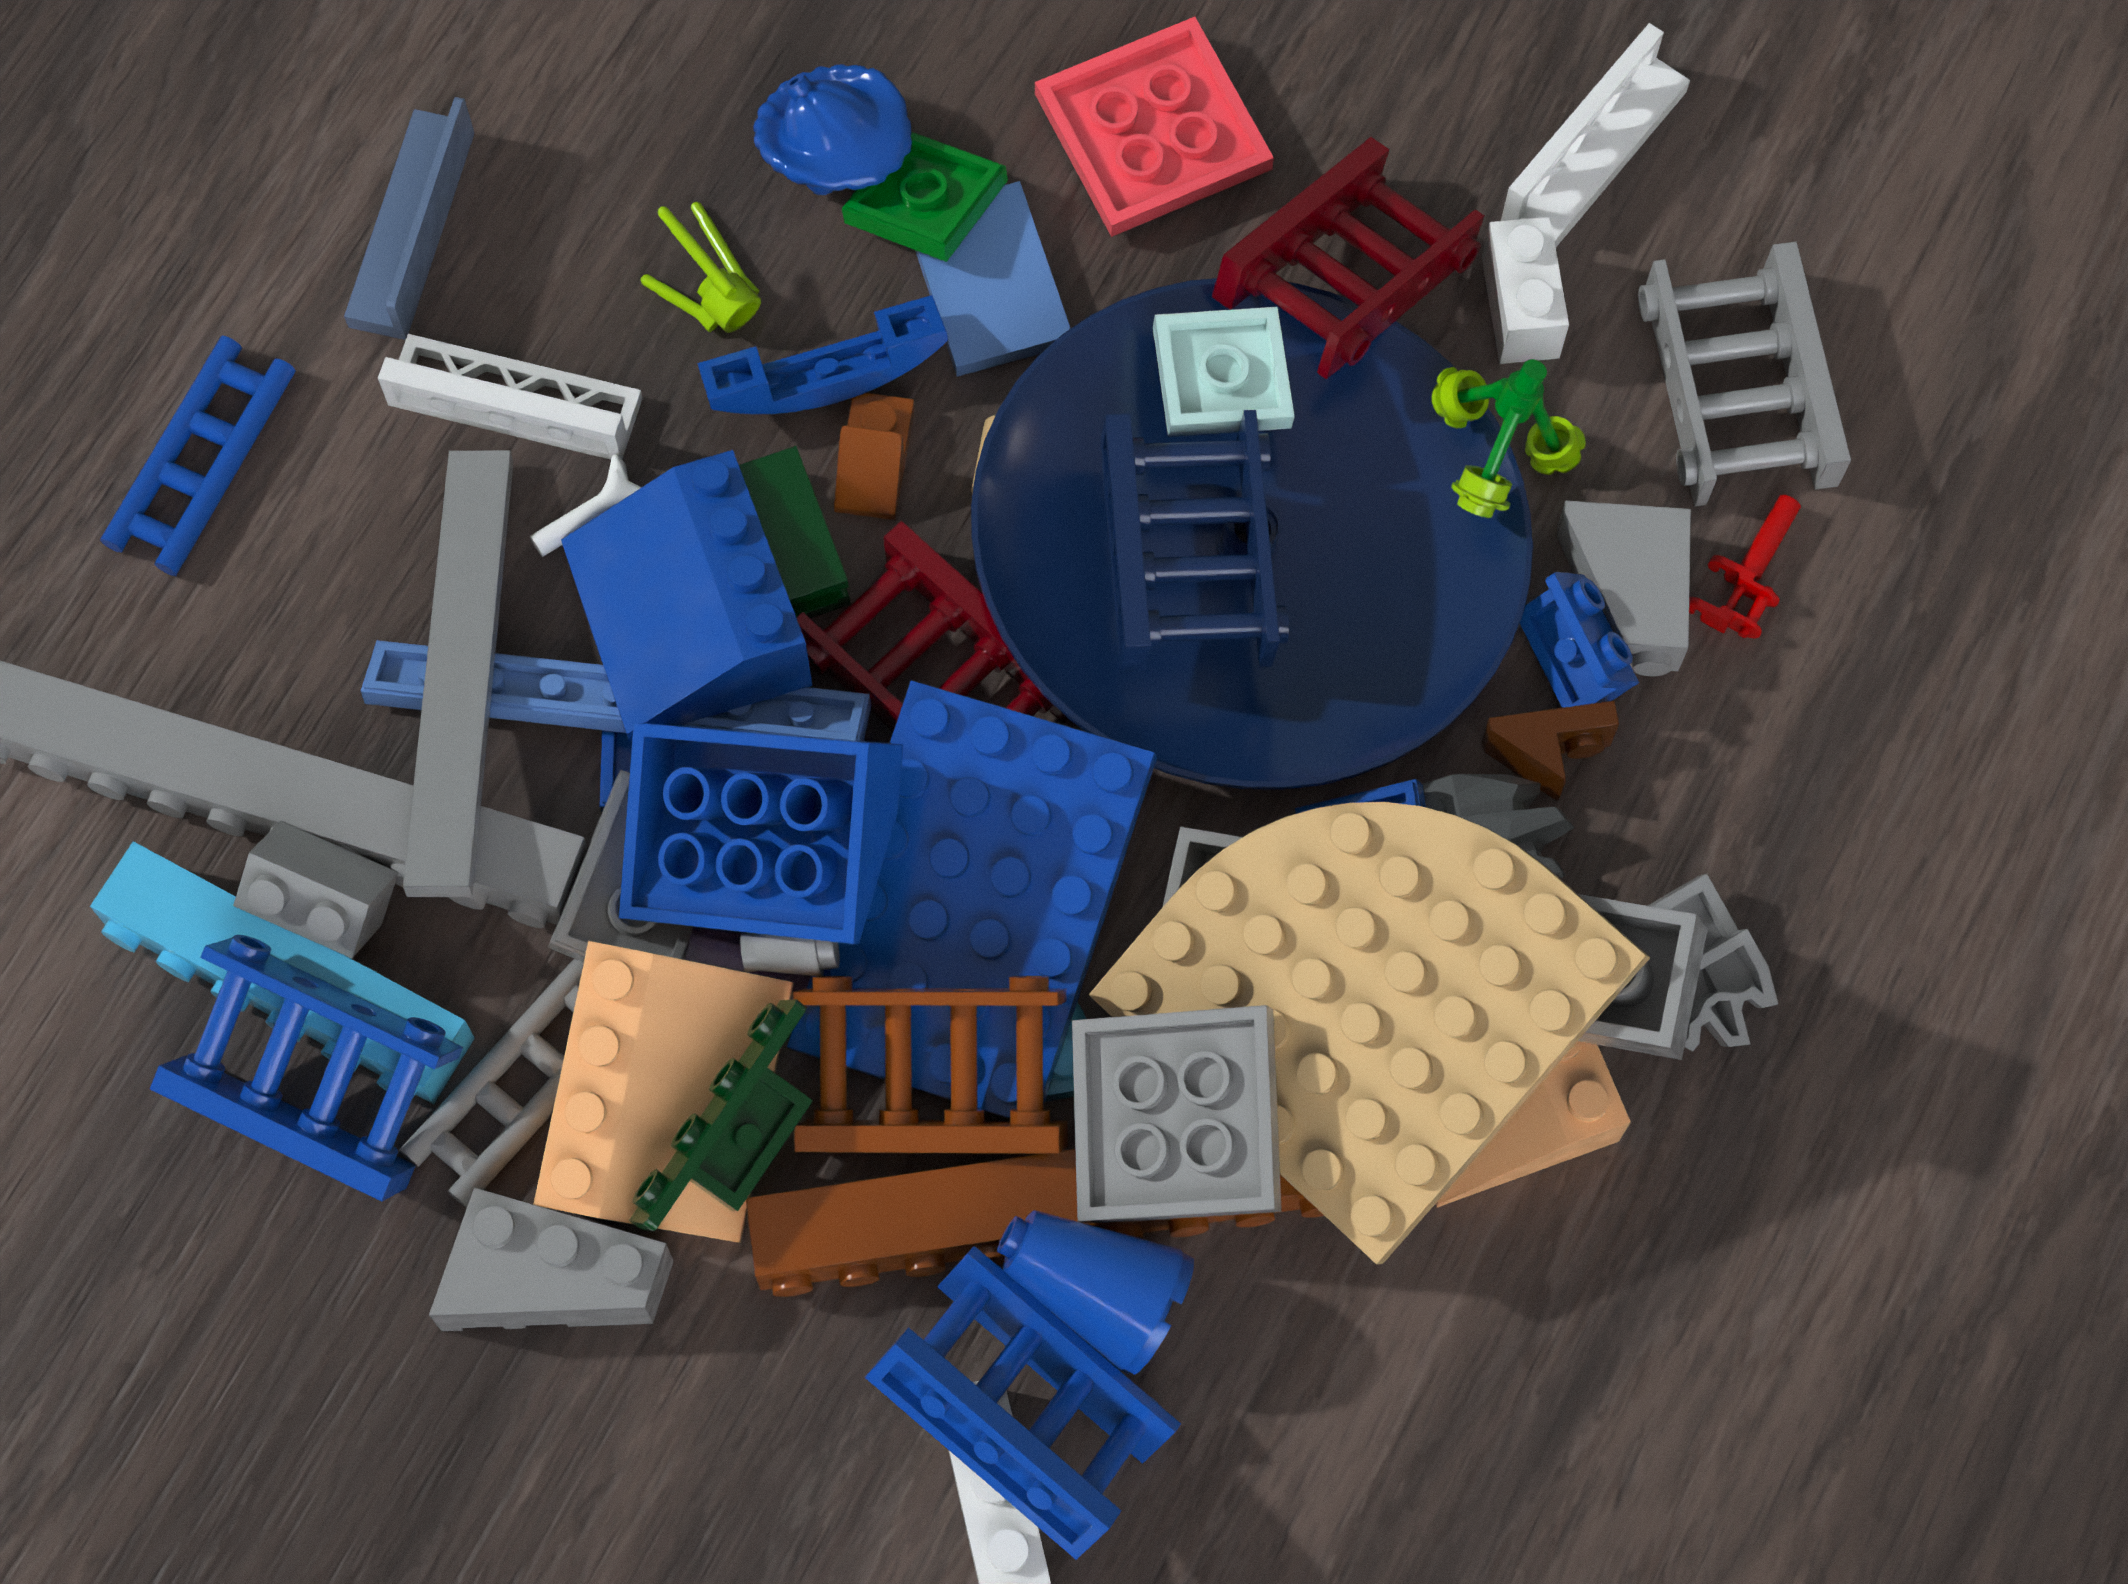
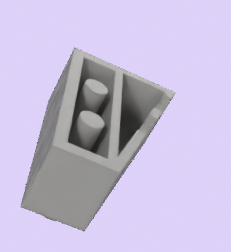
M474 1188L429 1316L441 1331H463V1328L502 1326L505 1329H522L530 1325L567 1324L568 1327L653 1324L674 1260L666 1243Z

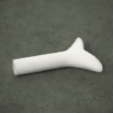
M614 454L611 457L607 481L602 491L597 496L530 535V539L539 554L544 557L562 546L561 539L642 487L628 480L626 464L620 456Z

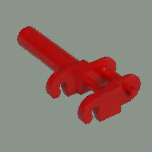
M1780 495L1740 564L1720 555H1713L1708 562V568L1716 573L1720 568L1725 571L1724 580L1734 585V591L1726 605H1722L1720 608L1703 599L1689 597V614H1694L1698 610L1701 612L1700 621L1723 634L1729 627L1738 632V635L1742 638L1749 637L1755 639L1760 637L1762 629L1757 622L1765 608L1778 606L1780 599L1773 592L1772 587L1763 586L1756 581L1762 577L1801 509V505L1796 499L1788 495ZM1742 595L1754 600L1746 616L1734 611Z

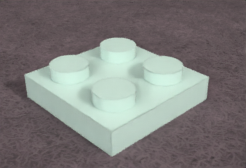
M1278 307L1155 315L1153 333L1168 437L1238 432L1244 410H1256L1258 431L1292 428L1295 416Z

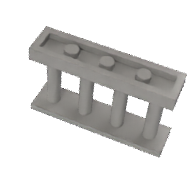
M1797 241L1772 245L1764 268L1758 270L1757 276L1672 287L1666 260L1653 261L1646 285L1639 287V309L1643 321L1652 322L1681 449L1677 450L1676 454L1677 473L1681 485L1690 486L1694 507L1707 505L1717 481L1716 475L1800 464L1802 469L1810 470L1814 490L1838 487L1851 462ZM1756 300H1760L1763 306L1769 305L1773 319L1770 330L1691 341L1684 340L1678 311ZM1773 354L1776 360H1783L1787 376L1783 384L1697 396L1690 365ZM1786 409L1789 414L1796 413L1800 429L1797 439L1710 451L1703 420Z

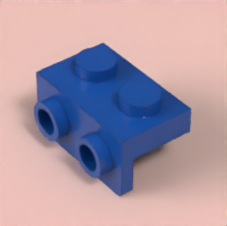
M1555 572L1547 577L1545 581L1549 589L1525 605L1520 625L1561 707L1612 701L1637 685L1639 681L1630 665L1633 661L1631 651L1622 637L1613 632L1603 612L1605 602L1597 586L1582 574Z

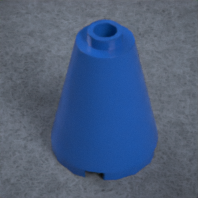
M1033 1210L1025 1220L1015 1216L1007 1226L997 1248V1252L1005 1256L1002 1270L1118 1370L1134 1375L1139 1373L1150 1361L1166 1337L1171 1325L1164 1320L1173 1301L1182 1305L1194 1269V1258L1182 1252L1181 1249Z

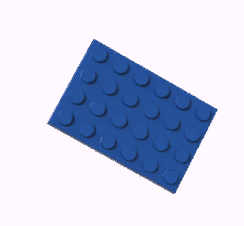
M911 680L890 741L892 744H903L899 808L859 944L838 942L839 968L824 970V976H852V988H1009V977L1049 976V988H1067V1002L1058 1006H1043L1044 1106L1054 1070L1064 1045L1157 756L1152 751ZM816 976L810 977L807 988H813V977ZM805 1005L807 1010L793 1029L787 1047L793 1051L820 1059L819 1005ZM846 1005V1068L884 1080L885 1005ZM911 1005L912 1089L951 1101L950 1006ZM977 1006L978 1108L984 1109V1112L1009 1120L1010 1110L1017 1109L1016 1006Z

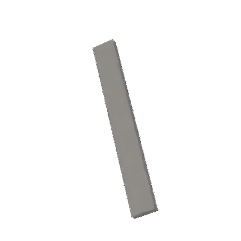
M510 450L449 451L403 880V888L407 897H472L513 473V459Z

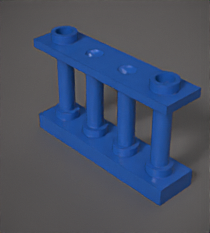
M234 935L232 938L206 945L200 958L227 970L196 1053H191L159 1065L150 1090L381 1202L407 1189L416 1165L397 1156L398 1150L394 1147L395 1141L425 1066L435 1070L459 1059L463 1046L444 1038L446 1031L433 1022L416 1017H410L406 1020L271 956V947L253 937ZM254 983L285 998L254 1079L244 1083L224 1073L225 1066L221 1063L250 985ZM311 1010L343 1027L311 1108L300 1110L282 1101L283 1095L278 1089L308 1012ZM369 1038L401 1053V1056L369 1136L359 1138L340 1129V1122L336 1119L365 1042Z
M973 1246L938 1285V1288L954 1302L924 1340L908 1327L877 1361L865 1378L1077 1560L1110 1529L1122 1511L1106 1498L1103 1492L1128 1456L1132 1454L1143 1464L1178 1430L1181 1423L1007 1275L999 1265ZM974 1319L1005 1345V1348L976 1385L945 1359V1356ZM1026 1364L1057 1390L1029 1430L997 1404ZM1078 1409L1110 1435L1082 1475L1077 1473L1050 1449Z

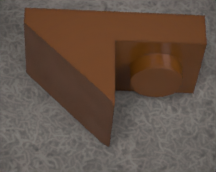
M1615 701L1489 718L1482 738L1484 752L1520 777L1541 783L1540 790L1555 800H1559L1566 783L1561 753H1567L1569 758L1581 759L1595 756L1603 752L1605 747H1610L1619 727Z

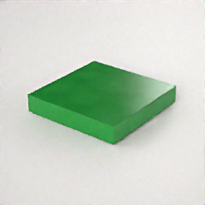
M911 131V151L904 157L901 168L888 174L885 181L878 185L856 190L842 207L844 223L947 262L1007 183L1006 166Z

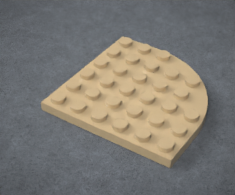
M1357 802L1319 807L1284 817L1252 831L1223 849L1199 868L1169 899L1090 992L1089 996L1112 1017L1261 1005L1271 1007L1274 1014L1280 1174L1373 1262L1383 1264L1651 957L1549 868L1524 849L1495 832L1456 815L1422 806L1390 802Z

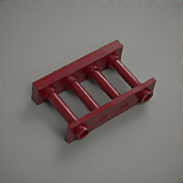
M1373 137L1368 138L1224 253L1212 294L1215 300L1229 310L1236 307L1250 294L1254 297L1262 294L1325 339L1327 342L1317 373L1326 380L1345 363L1353 366L1359 362L1378 335L1451 273L1456 271L1461 274L1467 270L1481 248V244L1476 239L1485 215L1475 209L1451 230L1385 184L1386 177L1382 173L1390 149ZM1360 205L1364 207L1373 205L1431 247L1419 257L1413 259L1350 213ZM1324 234L1329 237L1336 234L1395 277L1378 290L1313 243ZM1299 263L1359 307L1341 321L1276 273L1287 264L1295 266Z
M902 521L884 536L887 562L885 568L887 571L830 625L822 630L805 613L802 612L797 617L806 642L810 669L819 675L827 671L849 692L870 694L871 712L892 732H894L903 704L886 688L948 630L956 632L958 629L962 630L976 643L974 645L976 652L939 689L967 696L992 671L1000 673L1004 669L1021 684L1019 686L1021 694L1006 709L1034 716L1038 711L1045 714L1050 710L1063 723L1068 719L1039 691L1020 668L1002 640L986 606L983 594ZM915 588L931 602L929 604L931 612L868 671L865 670L842 647L903 590L911 592Z

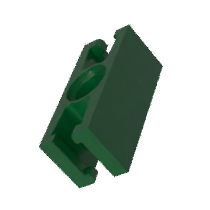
M797 446L740 464V470L796 618L802 612L809 618H813L851 605L850 596L847 591L849 587L848 579Z

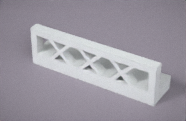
M1649 23L1509 187L1501 221L1550 216L1555 247L1559 245L1687 92L1690 80L1656 58L1664 34L1663 31Z
M412 334L407 335L399 360L385 357L378 376V381L388 406L610 460L614 454L623 459L643 399L639 389ZM418 356L444 361L449 372L417 365ZM455 364L465 367L458 370ZM485 372L501 375L507 386L475 378ZM513 378L523 381L516 384ZM543 386L559 389L565 400L533 392ZM572 393L580 394L581 396L574 398ZM602 400L623 405L620 414L590 406Z

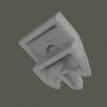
M1707 874L1699 875L1647 905L1697 914L1707 928L1685 1047L1694 1051L1700 1044L1701 1026L1703 1025L1721 1046L1751 1045L1742 1014V1006L1744 1001L1750 1002L1757 1008L1778 1004L1769 966L1748 929L1738 930Z

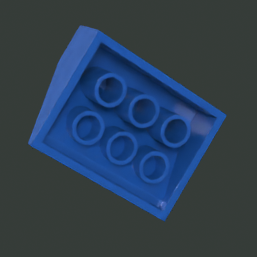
M733 450L672 467L561 539L628 741L632 740L634 723L684 725L812 686L805 639Z
M634 723L619 918L859 944L898 813L903 744L672 724Z

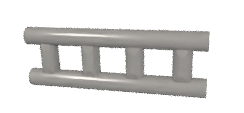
M573 959L399 1149L417 1167L433 1152L461 1177L452 1185L448 1193L465 1208L468 1206L473 1189L484 1190L553 1113L564 1055L543 1039L540 1034L565 1006L574 1012L584 962ZM521 1054L549 1077V1080L524 1107L495 1084ZM477 1103L505 1126L480 1156L476 1155L450 1133Z

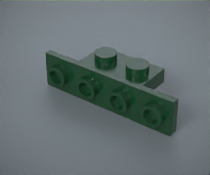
M796 999L780 1000L777 1006L769 1003L758 1014L747 1033L753 1041L739 1061L731 1058L717 1073L709 1089L715 1094L714 1098L701 1116H698L696 1113L692 1114L680 1127L671 1143V1147L677 1151L662 1173L657 1169L651 1172L640 1185L633 1198V1203L638 1208L629 1220L640 1229L655 1231L689 1181L731 1211H739L813 1101L768 1068L807 1010L805 1005Z

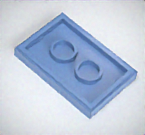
M1020 181L1004 185L947 262L915 250L929 294L933 295L947 332L948 341L946 346L957 377L1041 354L1062 334L1071 329Z

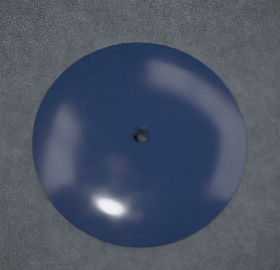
M1217 278L1191 280L1154 288L1122 299L1090 315L1062 334L1032 362L1015 382L999 407L984 440L976 468L971 502L972 547L976 573L986 606L1002 640L1020 668L1039 691L1068 719L1087 733L1154 752L1157 756L1154 768L1204 784L1239 789L1285 790L1320 786L1357 777L1388 765L1418 749L1451 725L1475 701L1492 679L1512 644L1525 608L1531 580L1533 553L1531 513L1524 481L1510 445L1497 473L1512 483L1506 501L1511 503L1510 508L1505 511L1495 509L1492 518H1485L1472 514L1457 505L1460 495L1453 491L1451 488L1452 483L1460 480L1466 465L1485 467L1501 427L1489 408H1487L1482 417L1474 421H1468L1466 427L1459 429L1448 426L1444 418L1436 413L1432 404V392L1436 384H1438L1437 377L1444 369L1454 367L1453 364L1425 340L1395 321L1372 341L1369 349L1359 362L1353 366L1345 363L1326 380L1317 373L1327 342L1325 339L1262 294L1257 297L1250 294L1232 310L1278 307L1295 417L1291 429L1259 431V434L1268 433L1270 439L1269 471H1263L1276 605H1286L1289 620L1288 642L1286 644H1279L1272 667H1259L1256 638L1163 641L1160 643V648L1150 649L1145 672H1119L1100 449L1105 414H1131L1133 437H1143L1144 443L1236 441L1238 432L1168 437L1153 333L1154 318L1158 314L1229 309L1212 297ZM1288 282L1341 321L1359 307L1348 298L1338 294ZM1239 466L1145 469L1144 475H1136L1138 494H1148L1149 500L1242 497ZM1245 523L1152 525L1149 532H1141L1143 552L1153 551L1154 558L1248 555L1247 543L1242 542L1237 537L1238 534L1245 533ZM1250 580L1155 583L1154 590H1147L1148 610L1158 609L1160 616L1254 613Z

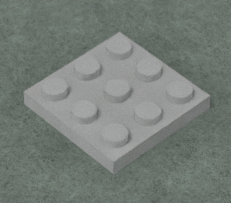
M1261 1005L1072 1020L1078 1222L1093 1224L1282 1212L1274 1014L1271 1007Z

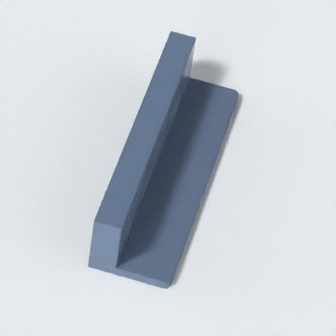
M454 98L448 116L414 109L344 315L348 328L406 340L475 134L464 98Z

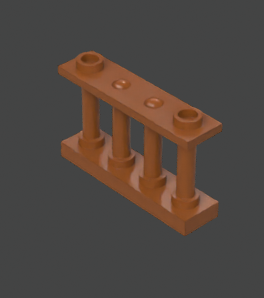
M852 976L813 977V988L793 992V999L798 1000L803 1005H819L820 1108L814 1109V1119H807L797 1124L794 1128L795 1152L1059 1154L1068 1147V1120H1050V1110L1043 1109V1006H1058L1067 1002V988H1049V976L1009 977V988H852ZM846 1005H885V1108L879 1109V1120L853 1119V1108H847ZM911 1005L950 1006L951 1109L944 1110V1120H919V1109L912 1108ZM977 1006H1016L1017 1109L1010 1110V1120H984V1109L978 1108Z

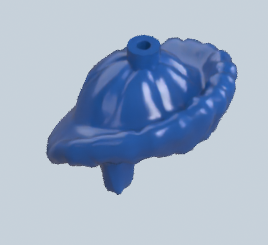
M840 64L834 65L831 68L820 66L810 73L802 72L792 77L789 81L781 83L777 91L769 95L767 101L758 109V119L754 122L753 131L755 132L754 143L757 149L760 150L763 160L771 165L774 171L783 174L787 179L797 184L806 185L816 195H827L833 191H842L846 188L858 190L867 186L878 185L885 181L888 174L900 169L904 157L910 153L912 147L911 121L907 117L908 112L905 99L884 73L874 68L867 69L861 65L846 66Z

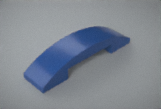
M933 295L875 311L874 315L878 327L876 332L762 364L757 347L755 346L697 363L711 409L739 414L797 412L835 404L883 386L918 366L948 341L947 332Z

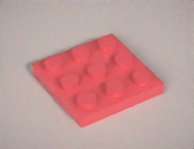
M1196 17L1177 23L1035 82V96L1111 237L1273 170L1274 157Z

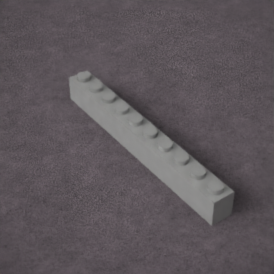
M0 661V764H5L7 758H12L28 763V768L32 772L49 780L64 782L66 776H71L87 781V786L91 790L108 798L123 800L126 794L148 800L147 805L167 816L183 818L185 812L207 818L206 822L211 827L233 836H243L245 830L266 836L280 821H283L399 872L395 884L403 887L413 785ZM481 806L472 897L449 898L460 905L472 909H484L486 903L509 910L508 915L512 919L531 927L544 928L546 922L557 925L588 849L585 839L576 834Z

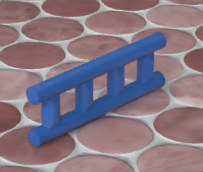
M220 336L100 538L101 543L109 549L120 553L123 552L131 536L162 549L154 565L168 575L177 576L294 376L295 368L289 363L275 358L264 375L235 363L242 350L241 345L227 336ZM222 383L252 396L236 425L205 413ZM192 434L222 446L206 476L175 463ZM162 485L193 497L176 527L145 515Z

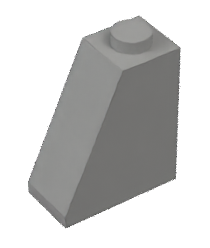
M1565 501L1557 525V539L1573 574L1585 575L1600 590L1605 602L1603 612L1613 632L1622 637L1631 651L1633 661L1630 665L1633 671L1643 676H1661L1670 671H1679L1689 648L1691 509Z

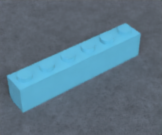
M132 842L90 905L105 925L101 931L105 937L130 952H135L139 945L159 955L155 962L161 968L183 981L189 982L194 974L214 985L210 992L216 998L227 970L200 958L204 947L232 938L234 935L253 937L271 947V956L406 1020L410 1017L421 1018L439 1025L446 1031L444 1038L463 1046L459 1059L435 1070L425 1066L414 1096L417 1095L431 1104H435L475 1039L464 1019L341 953L234 907L233 904L236 896L136 842ZM251 983L241 1012H244L250 1004L268 1014L269 1016L265 1022L271 1028H274L285 998ZM309 1010L297 1042L301 1040L304 1034L325 1045L321 1053L330 1060L343 1026ZM367 1038L354 1072L359 1065L380 1075L376 1083L387 1091L401 1053Z

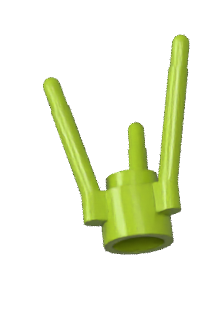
M700 202L692 203L691 210L726 270L717 267L667 207H660L658 209L659 217L707 275L697 291L702 298L701 305L648 274L641 277V283L660 297L695 317L708 332L715 330L718 325L727 333L741 328L756 314L761 305V298L758 296L759 289L746 277L711 217L708 216Z

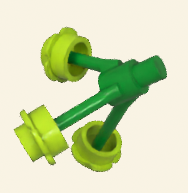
M1529 359L1524 362L1520 370L1511 373L1509 378H1502L1488 385L1477 372L1473 370L1457 371L1455 367L1444 369L1437 377L1438 384H1436L1432 392V404L1436 413L1444 418L1448 426L1456 429L1464 428L1467 426L1468 421H1474L1482 417L1488 408L1490 398L1496 400V411L1503 418L1501 429L1485 467L1466 465L1460 480H1456L1451 485L1453 491L1460 495L1457 505L1472 514L1492 518L1495 509L1505 511L1510 508L1511 503L1506 501L1512 483L1497 473L1517 425L1526 422L1531 414H1533L1536 423L1528 433L1525 452L1527 456L1531 457L1530 465L1535 471L1544 475H1551L1554 471L1566 473L1574 469L1581 461L1580 451L1586 445L1585 436L1581 429L1573 426L1565 418L1559 416L1549 417L1546 411L1542 382L1547 375V369L1540 361Z

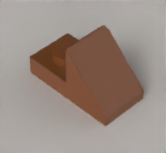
M864 393L852 398L847 426H842L840 431L834 501L835 512L896 520L915 411L914 399Z

